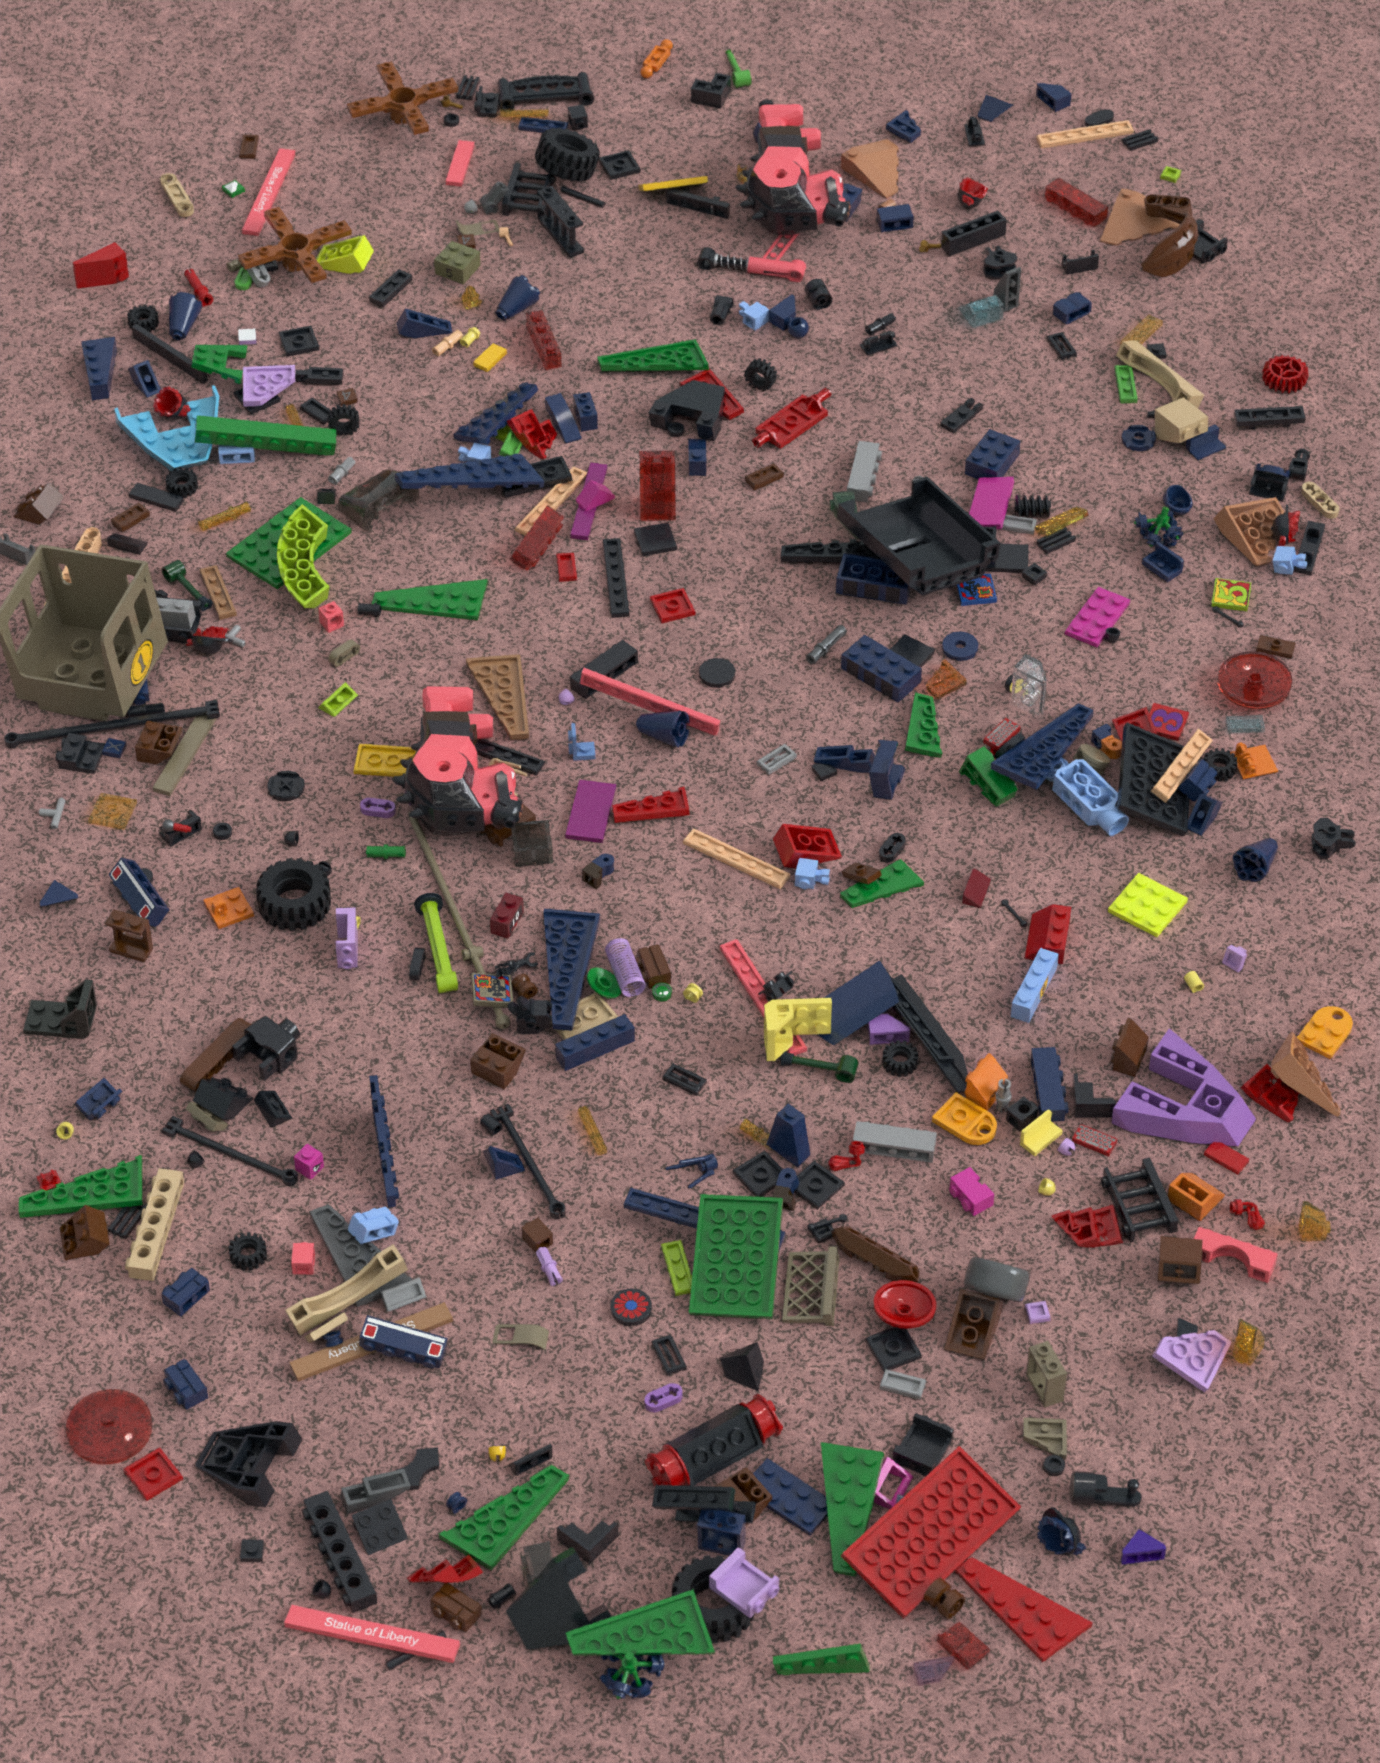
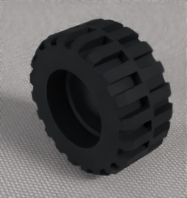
M550 128L541 134L535 152L536 162L542 169H545L547 173H551L555 177L572 182L590 179L594 174L600 157L599 148L590 138L588 139L585 135H581L576 131L562 128Z
M289 858L283 862L280 860L274 866L271 864L267 867L266 871H263L257 880L258 910L262 918L266 922L269 921V924L273 927L279 926L281 930L289 928L290 931H296L297 928L304 930L309 925L311 927L316 925L317 920L321 921L330 909L331 894L327 874L320 866L314 865L309 860L303 861L300 858H297V860ZM289 890L308 892L303 897L297 899L280 897L282 893Z
M707 1555L703 1556L701 1560L699 1558L691 1560V1565L685 1564L681 1568V1572H678L675 1576V1582L672 1584V1596L693 1590L696 1596L699 1592L710 1589L709 1576L726 1559H723V1556L716 1555V1557ZM731 1604L720 1609H708L699 1605L712 1643H718L720 1639H723V1642L730 1641V1636L738 1637L742 1634V1629L744 1631L747 1630L750 1626V1621L754 1618V1615L749 1618Z

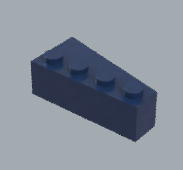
M115 337L82 341L83 357L92 401L109 398L117 355Z

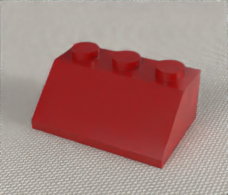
M1052 904L1032 914L1024 959L1034 960L1039 949L1042 948L1059 954L1058 964H1063L1072 907Z

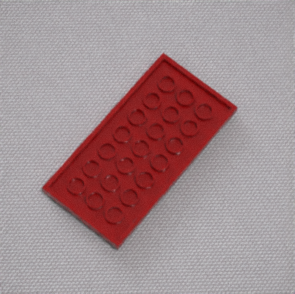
M958 1446L846 1549L841 1557L904 1619L923 1601L925 1592L936 1579L942 1578L946 1580L1021 1509V1506Z

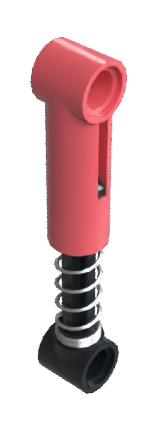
M709 247L701 249L697 261V266L700 269L711 270L719 265L722 268L728 266V268L735 267L736 270L738 268L746 269L748 273L788 278L793 282H801L806 270V264L799 259L789 262L750 256L746 260L742 259V257L740 259L735 258V256L731 258L728 255L724 257L722 254H716L715 250Z

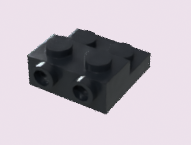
M68 733L67 738L63 737L62 750L56 753V762H58L59 769L95 774L103 756L102 750L105 743L87 741L86 735Z

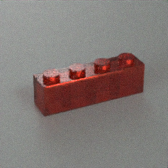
M1058 177L1046 186L1045 198L1047 201L1071 213L1073 217L1081 219L1085 224L1096 227L1107 219L1108 206Z
M538 310L526 313V328L545 370L562 367L560 348L543 311Z
M547 505L510 560L527 571L531 566L535 567L540 560L538 555L543 556L548 548L545 545L547 543L550 545L556 537L554 532L558 534L563 527L561 522L564 516Z

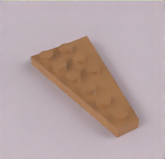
M520 654L466 658V665L510 740L529 739Z

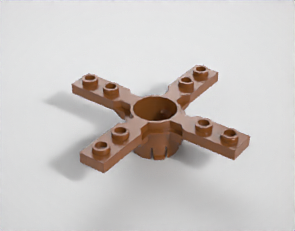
M392 61L384 62L377 65V71L389 90V94L385 97L376 96L348 103L347 110L352 118L380 111L384 113L389 112L390 118L394 123L401 124L402 118V124L407 123L412 133L417 135L429 132V125L419 110L418 105L425 104L428 99L459 92L458 85L453 78H447L422 85L421 88L417 89L405 87Z
M280 207L264 211V217L278 235L280 241L274 246L267 245L239 254L238 260L245 270L274 260L282 261L283 267L288 269L289 272H295L296 266V271H303L311 284L327 279V274L311 252L318 249L322 244L352 235V229L343 220L316 229L308 235L295 233L292 224Z

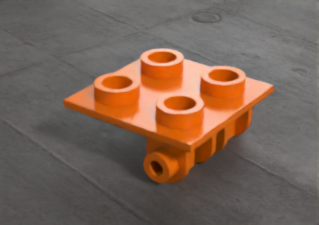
M1239 742L1236 744L1235 751L1230 752V754L1234 753L1235 757H1237V769L1242 779L1278 772L1265 745L1247 748L1245 744Z

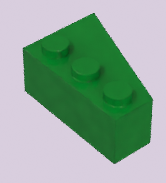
M983 746L966 757L958 773L961 775L965 774L970 778L971 781L969 783L983 790L981 794L995 807H998L1013 798L1018 789L1015 782L1010 780L1009 777L991 769V763L995 760L994 756Z

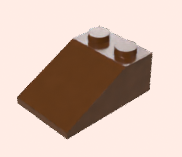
M960 1289L944 1350L985 1360L999 1323L1004 1304L1002 1300Z

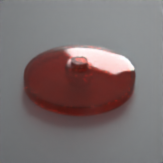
M1247 651L1237 653L1223 662L1219 669L1218 686L1222 694L1236 705L1249 709H1266L1282 703L1288 697L1292 687V675L1286 664L1277 657L1263 652Z
M119 1389L101 1390L84 1397L73 1407L66 1423L67 1439L73 1451L86 1461L96 1464H115L132 1458L145 1447L152 1433V1418L148 1406L137 1395Z

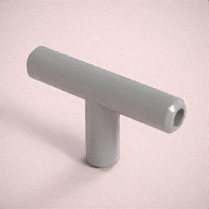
M235 625L225 635V639L234 641L232 644L244 647L246 644L244 640L235 637L241 630L239 625Z
M59 798L55 809H39L40 816L53 817L50 825L52 829L58 828L65 799Z

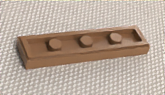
M217 565L199 569L219 620L237 616Z

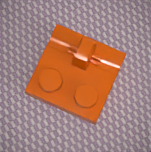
M239 887L203 900L218 930L254 917V912Z

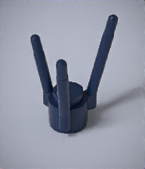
M711 1153L702 1157L680 1160L679 1164L668 1166L665 1170L697 1164L701 1172L704 1171L705 1174L688 1185V1188L691 1189L707 1177L714 1175V1170L718 1168V1163L715 1155Z

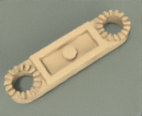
M165 173L163 176L161 175V186L177 213L182 217L191 216L194 213L193 204L175 174Z

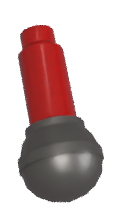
M166 819L162 823V829L166 832H191V827L188 825L175 823L171 819Z

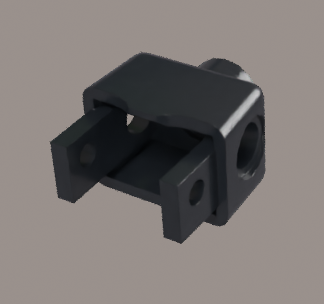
M263 1016L244 1030L245 1036L232 1046L233 1056L237 1061L249 1052L263 1061L259 1065L260 1078L265 1081L276 1071L279 1074L284 1072L297 1059L296 1039L300 1037V1032L289 1019H284L277 1024L269 1017Z

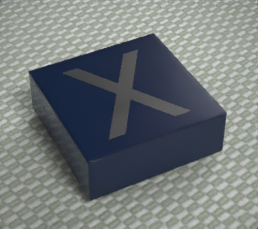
M108 738L102 754L120 759L127 746L126 741Z

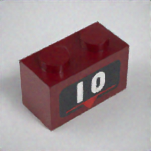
M505 892L490 918L491 934L509 939L524 913L522 897Z

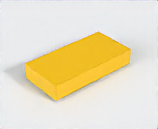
M493 343L473 362V366L488 372L507 354V349Z

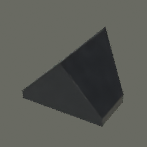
M757 1342L719 1358L726 1378L759 1391L764 1360Z

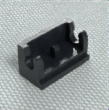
M1095 249L1091 250L1090 256L1078 257L1070 260L1069 258L1066 259L1067 255L1062 256L1061 266L1066 275L1098 269L1099 255L1095 253Z
M1255 470L1250 484L1249 495L1267 499L1276 497L1278 501L1283 502L1288 489L1289 477Z
M192 810L187 811L189 816L178 823L191 827V832H166L162 829V826L159 827L161 830L159 836L170 847L202 829L201 818Z

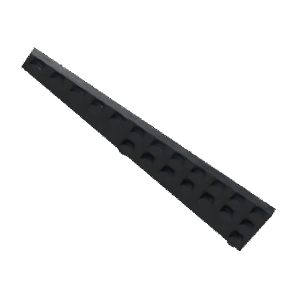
M996 526L984 527L996 538ZM849 539V542L839 543V540H835L829 544L813 542L781 546V562H841L843 554L880 559L862 541H857L856 539ZM921 542V543H918V544H915V545H911V546H908V547H905V548H902V549H899V550H895L894 552H895V553H898V552H901V551H904V550H907V549H910V548H914V547L923 545V544H925V543H924V542Z

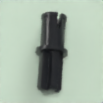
M890 313L883 318H877L875 322L865 326V331L872 336L880 330H885L886 326L896 321V317L893 313Z
M144 703V705L130 706L128 717L165 712L164 703Z

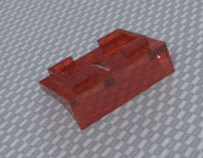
M960 1621L945 1633L938 1634L937 1642L967 1670L990 1653V1649ZM970 1640V1642L966 1646H964L960 1651L957 1650L966 1641Z

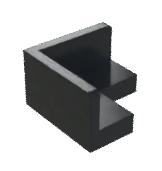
M715 73L711 82L695 79L691 87V103L721 109L731 91V76Z
M1073 1073L1072 1092L1075 1118H1112L1113 1108L1116 1105L1114 1098H1094L1093 1083L1078 1082V1073Z
M601 1521L589 1534H586L572 1522L566 1528L561 1525L556 1528L557 1541L568 1549L573 1547L577 1555L588 1564H591L619 1536L618 1523L615 1521L610 1526Z

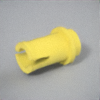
M476 327L469 328L468 333L460 339V344L468 348L475 339L479 338L480 331Z

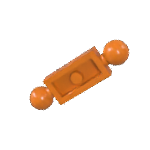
M662 40L660 46L656 45L645 59L640 70L643 78H650L653 75V71L658 72L670 56V50L673 47L671 40Z

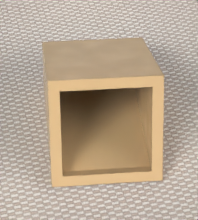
M1184 397L1155 409V434L1158 440L1181 443L1208 431V416Z

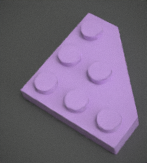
M295 365L243 367L244 407L262 406L294 383Z
M1215 1330L1200 1334H1183L1179 1337L1169 1336L1160 1340L1152 1356L1205 1392L1208 1390L1232 1342Z

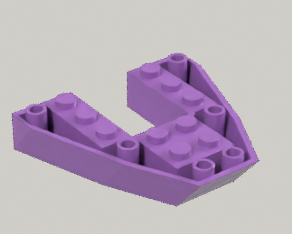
M1170 1028L1152 1052L1149 1070L1196 1091L1187 1106H1184L1132 1081L1113 1108L1112 1124L1129 1132L1197 1144L1221 1142L1226 1146H1239L1256 1120L1242 1097L1220 1072Z

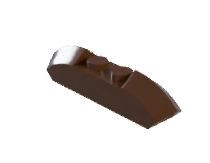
M850 1226L839 1227L831 1231L836 1244L849 1257L852 1258L857 1254L856 1258L863 1262L869 1261L874 1264L873 1267L880 1272H885L886 1278L891 1281L908 1280L918 1282L920 1273L918 1266Z

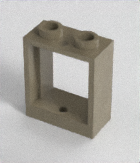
M1049 1341L1029 1347L1026 1376L1044 1408L1064 1401L1067 1372Z

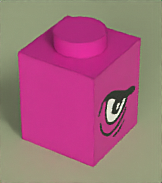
M306 1144L294 1156L295 1170L311 1180L324 1168L323 1153Z

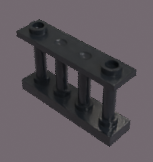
M515 163L508 182V191L502 201V216H509L510 211L513 210L537 212V217L545 215L546 205L539 195L518 193L517 190L539 191L552 186V183L555 184L556 177L551 173L547 175L524 172L521 168V163ZM523 179L541 180V181H545V184H544V185H541V184L524 183V182H521L520 180H523ZM517 199L538 201L539 204L538 206L514 203V201Z
M552 186L537 191V194L546 205V214L538 217L540 224L569 258L584 253V248L576 240V228L583 226L580 218Z
M1151 1158L1142 1159V1166L1138 1171L1113 1177L1108 1167L1104 1168L1101 1185L1103 1189H1107L1121 1220L1122 1233L1124 1236H1128L1130 1243L1134 1242L1135 1232L1163 1226L1167 1228L1169 1233L1177 1232L1178 1218ZM1140 1178L1147 1183L1144 1187L1118 1192L1115 1185ZM1146 1194L1152 1195L1154 1199L1153 1202L1125 1208L1122 1201ZM1152 1210L1159 1211L1161 1214L1160 1218L1135 1224L1132 1223L1129 1217Z
M655 1485L652 1507L655 1509H677L675 1521L698 1522L701 1510H716L745 1515V1524H753L756 1502L734 1501L736 1489L733 1487Z

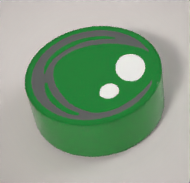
M657 983L652 988V996L657 1001H667L672 996V988L667 983Z

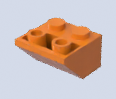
M988 1053L984 1059L981 1058L973 1072L970 1071L965 1080L967 1082L964 1092L966 1098L987 1111L996 1101L995 1096L998 1091L999 1080L1003 1079L1004 1084L1005 1079H1008V1075L992 1054Z
M1181 1173L1169 1185L1168 1190L1169 1201L1198 1221H1201L1225 1197L1224 1193L1193 1173Z

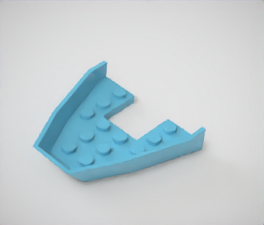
M213 385L212 397L188 402L191 411L186 414L190 426L158 433L149 411L121 417L118 408H114L116 423L148 455L171 471H174L173 469L180 470L179 468L185 469L206 464L213 444L195 442L197 415L218 417L219 394L215 385Z

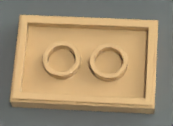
M595 992L580 1000L573 1031L555 1030L565 1040L618 1016L604 999Z

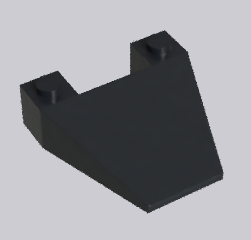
M696 380L688 382L655 400L648 412L651 426L667 430V426L672 422L676 414L698 419L696 422L698 438L715 441L722 425L725 387Z
M278 1421L216 1431L212 1433L194 1466L247 1505L266 1507L275 1491L265 1475L276 1454L294 1456L303 1439L293 1423Z
M573 1547L554 1557L506 1610L527 1650L569 1644L566 1632L612 1617L605 1604L585 1614L568 1582L585 1573L586 1569Z

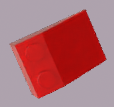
M115 242L72 262L77 289L116 284L129 277L126 252Z
M782 824L772 838L782 864L787 868H797L799 858L818 860V864L842 858L832 831L828 828Z

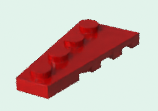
M710 368L680 382V387L692 380L725 387ZM725 387L722 416L731 420L743 414L744 408Z
M684 786L678 788L676 792L664 791L661 796L653 797L649 795L642 801L634 799L612 805L615 823L690 815Z

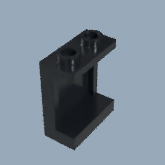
M1198 219L1196 221L1198 238L1194 245L1193 257L1204 264L1212 261L1217 255L1226 252L1228 239L1226 237L1221 240L1216 239L1204 230V221Z
M915 1413L913 1423L900 1446L896 1445L893 1450L892 1460L898 1465L927 1476L940 1464L953 1441L954 1429L950 1428L947 1424L936 1422L926 1415Z

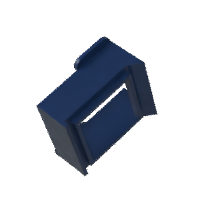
M878 740L879 747L871 769L868 771L873 796L892 800L897 784L901 783L905 767L893 764L898 741Z

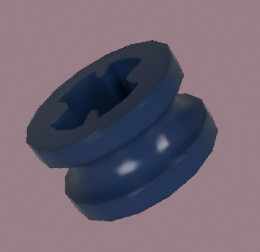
M335 1330L323 1335V1340L327 1341L325 1346L333 1347L341 1344L344 1341L340 1337L341 1331Z
M459 1491L455 1492L448 1498L446 1507L456 1514L466 1506L467 1498L462 1496Z

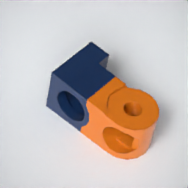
M1108 724L1092 731L1091 742L1099 750L1104 752L1110 759H1118L1121 756L1122 742L1114 738L1111 734V727Z

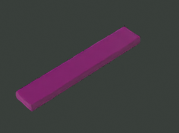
M590 463L584 487L589 480L603 485L608 465ZM578 505L570 534L571 539H589L597 507L585 512Z

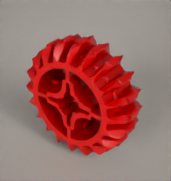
M1281 354L1280 357L1274 356V358H1269L1262 369V378L1265 386L1269 385V389L1274 388L1275 392L1281 390L1282 393L1284 391L1290 393L1292 390L1296 393L1298 389L1301 390L1302 387H1305L1309 376L1308 367H1306L1305 363L1301 362V359H1296L1295 356L1289 357V355L1283 356Z

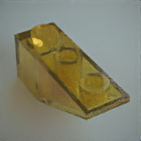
M1242 1319L1238 1320L1232 1355L1238 1362L1251 1366L1263 1350L1265 1337L1260 1329Z

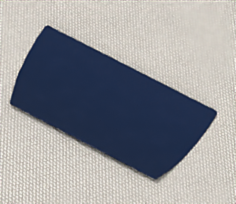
M881 961L876 962L824 997L831 998L832 1000L831 1034H818V1036L835 1045L899 1002L894 984Z

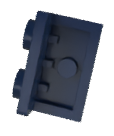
M1160 542L1155 544V551L1142 559V565L1167 583L1183 572L1184 560Z
M103 1078L80 1097L74 1105L90 1121L95 1117L100 1119L107 1112L105 1109L109 1105L113 1107L121 1100L119 1096L123 1091L120 1088L116 1090Z

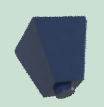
M788 1103L776 1114L766 1145L796 1167L802 1165L810 1156L805 1116Z

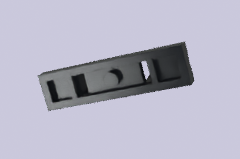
M668 188L666 191V204L728 219L730 215V203L720 201V197L714 196L711 199L691 194L690 190L685 188L683 191Z
M1303 406L1234 410L1236 427L1248 426V429H1256L1258 425L1282 424L1284 428L1290 427V424L1305 423L1306 420Z
M1308 520L1299 554H1306L1305 561H1307L1306 569L1295 566L1294 572L1312 575L1326 524Z

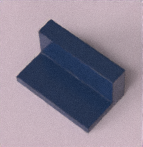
M1216 424L1208 427L1207 432L1186 441V449L1197 460L1226 449V446L1218 439L1220 428Z

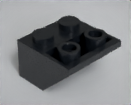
M222 1077L221 1079H202L192 1101L221 1119H233L253 1097L248 1095V1091L244 1088L235 1087L232 1085L233 1082Z

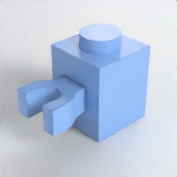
M743 301L739 304V307L742 308L739 314L743 316V323L756 331L769 321V309L756 302L749 306Z
M474 443L471 450L460 446L458 450L460 456L458 459L459 461L490 459L491 446Z
M1277 546L1273 557L1274 572L1293 574L1295 566L1306 569V554L1296 555L1295 547Z
M799 858L795 873V886L802 889H814L815 881L828 885L830 870H818V860Z

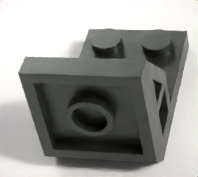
M85 979L71 990L67 996V1003L31 1000L23 1028L24 1034L78 1039L88 1037L97 1008L93 980Z

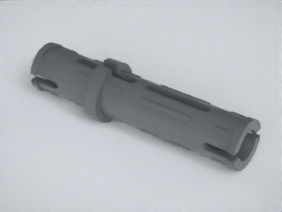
M838 625L821 643L819 642L814 646V649L806 655V660L810 664H815L847 633L846 628Z

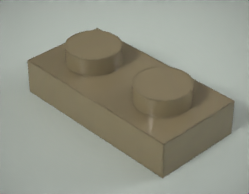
M195 1102L188 1103L186 1110L191 1113L194 1119L203 1122L205 1128L209 1131H224L227 1128L228 1124L220 1117Z

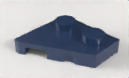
M907 110L886 124V130L910 143L921 136V129L915 124L914 119L909 117Z

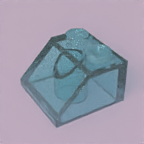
M997 295L958 306V309L972 328L1002 320L1004 304Z

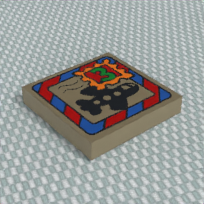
M472 973L473 1006L507 1008L508 1003L513 1001L511 975H502L497 978L496 974Z

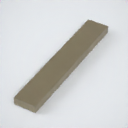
M207 715L194 718L153 786V792L171 796L216 719L208 720Z

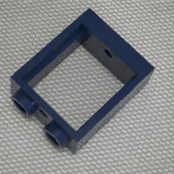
M701 1510L697 1524L698 1549L728 1556L738 1547L743 1550L746 1541L745 1515L728 1511Z

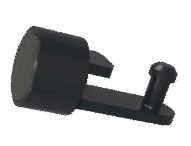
M1073 1471L1070 1479V1501L1072 1504L1093 1505L1095 1503L1137 1506L1141 1503L1142 1499L1141 1493L1137 1491L1140 1483L1136 1479H1130L1127 1483L1128 1488L1108 1487L1105 1475L1095 1474V1472Z

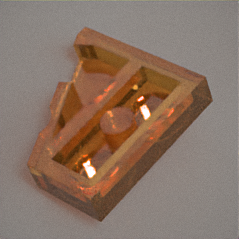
M944 659L941 662L940 668L936 669L933 677L927 682L926 690L938 700L966 685L967 679Z

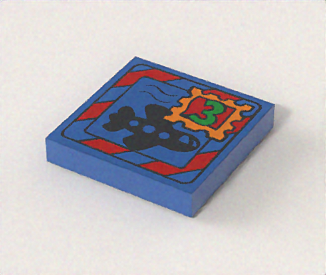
M991 573L956 585L961 606L997 603Z

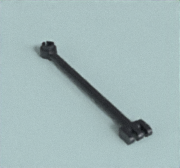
M509 1103L504 1105L506 1111L503 1110L502 1106L497 1107L499 1114L494 1109L490 1110L491 1116L497 1121L502 1120L550 1205V1216L554 1219H559V1212L556 1211H560V1217L563 1218L566 1214L565 1205L554 1197L509 1117L514 1116V1112Z
M172 1116L169 1119L170 1122H167L161 1130L162 1134L173 1138L177 1133L281 1179L287 1186H293L298 1181V1174L294 1169L280 1170L183 1128V1120Z

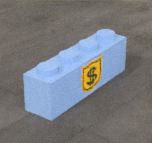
M1042 948L1039 949L1012 1002L1011 1017L1027 1023L1030 1022L1057 969L1059 954Z

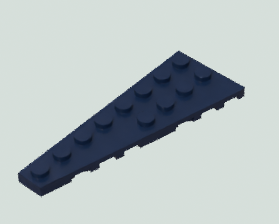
M522 454L395 473V481L402 489H422L425 486L441 488V485H451L452 488H457L458 485H468V488H493L496 485L511 488L512 485H522L523 488H528V485L537 484L539 487L544 486V480Z
M1078 703L991 763V769L1001 775L1014 779L1016 782H1020L1035 790L1038 789L1093 717L1094 710Z
M544 908L553 1029L573 1031L600 923V913Z

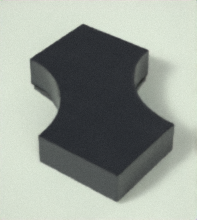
M438 1447L416 1449V1456L409 1465L400 1468L405 1470L411 1485L408 1490L419 1489L422 1478L427 1473L439 1469Z

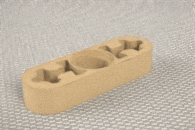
M1305 482L1302 485V495L1323 516L1329 519L1338 516L1339 506L1317 484ZM1322 499L1324 502H1317L1316 500Z

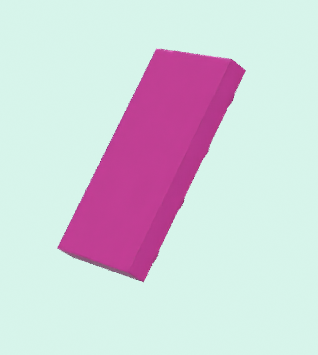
M979 478L969 515L983 527L996 526V530H1002L1014 486V478Z
M1097 587L1067 627L1065 635L1098 647L1105 638L1106 629L1114 626L1130 604V599Z

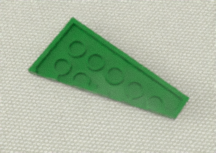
M142 1155L136 1156L135 1160L127 1163L124 1161L119 1162L116 1167L110 1169L102 1168L74 1178L73 1182L67 1184L63 1182L58 1183L53 1189L47 1191L41 1189L19 1197V1217L72 1213L79 1211L84 1205L98 1210L143 1205Z

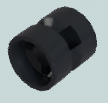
M813 279L806 284L804 291L814 309L820 310L831 305L833 298L823 280Z

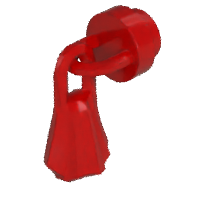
M851 1142L849 1153L853 1154V1157L832 1156L828 1161L830 1170L839 1171L845 1168L860 1166L861 1159L859 1156L865 1153L863 1142Z
M1234 1199V1201L1230 1202L1231 1214L1238 1216L1247 1211L1250 1228L1253 1230L1263 1229L1265 1221L1261 1217L1255 1203L1242 1202L1241 1199Z

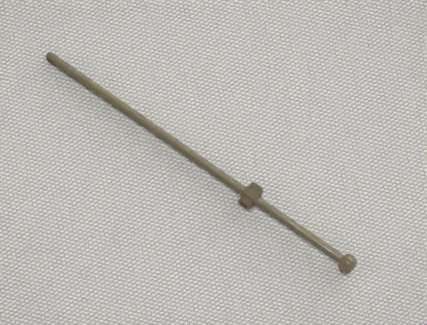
M409 812L408 818L466 949H462V958L464 961H472L477 973H485L479 959L484 957L482 946L476 947V945L472 944L417 818L410 817ZM492 1007L496 1015L495 1025L499 1029L508 1028L511 1023L510 1018L503 1014L501 1007Z

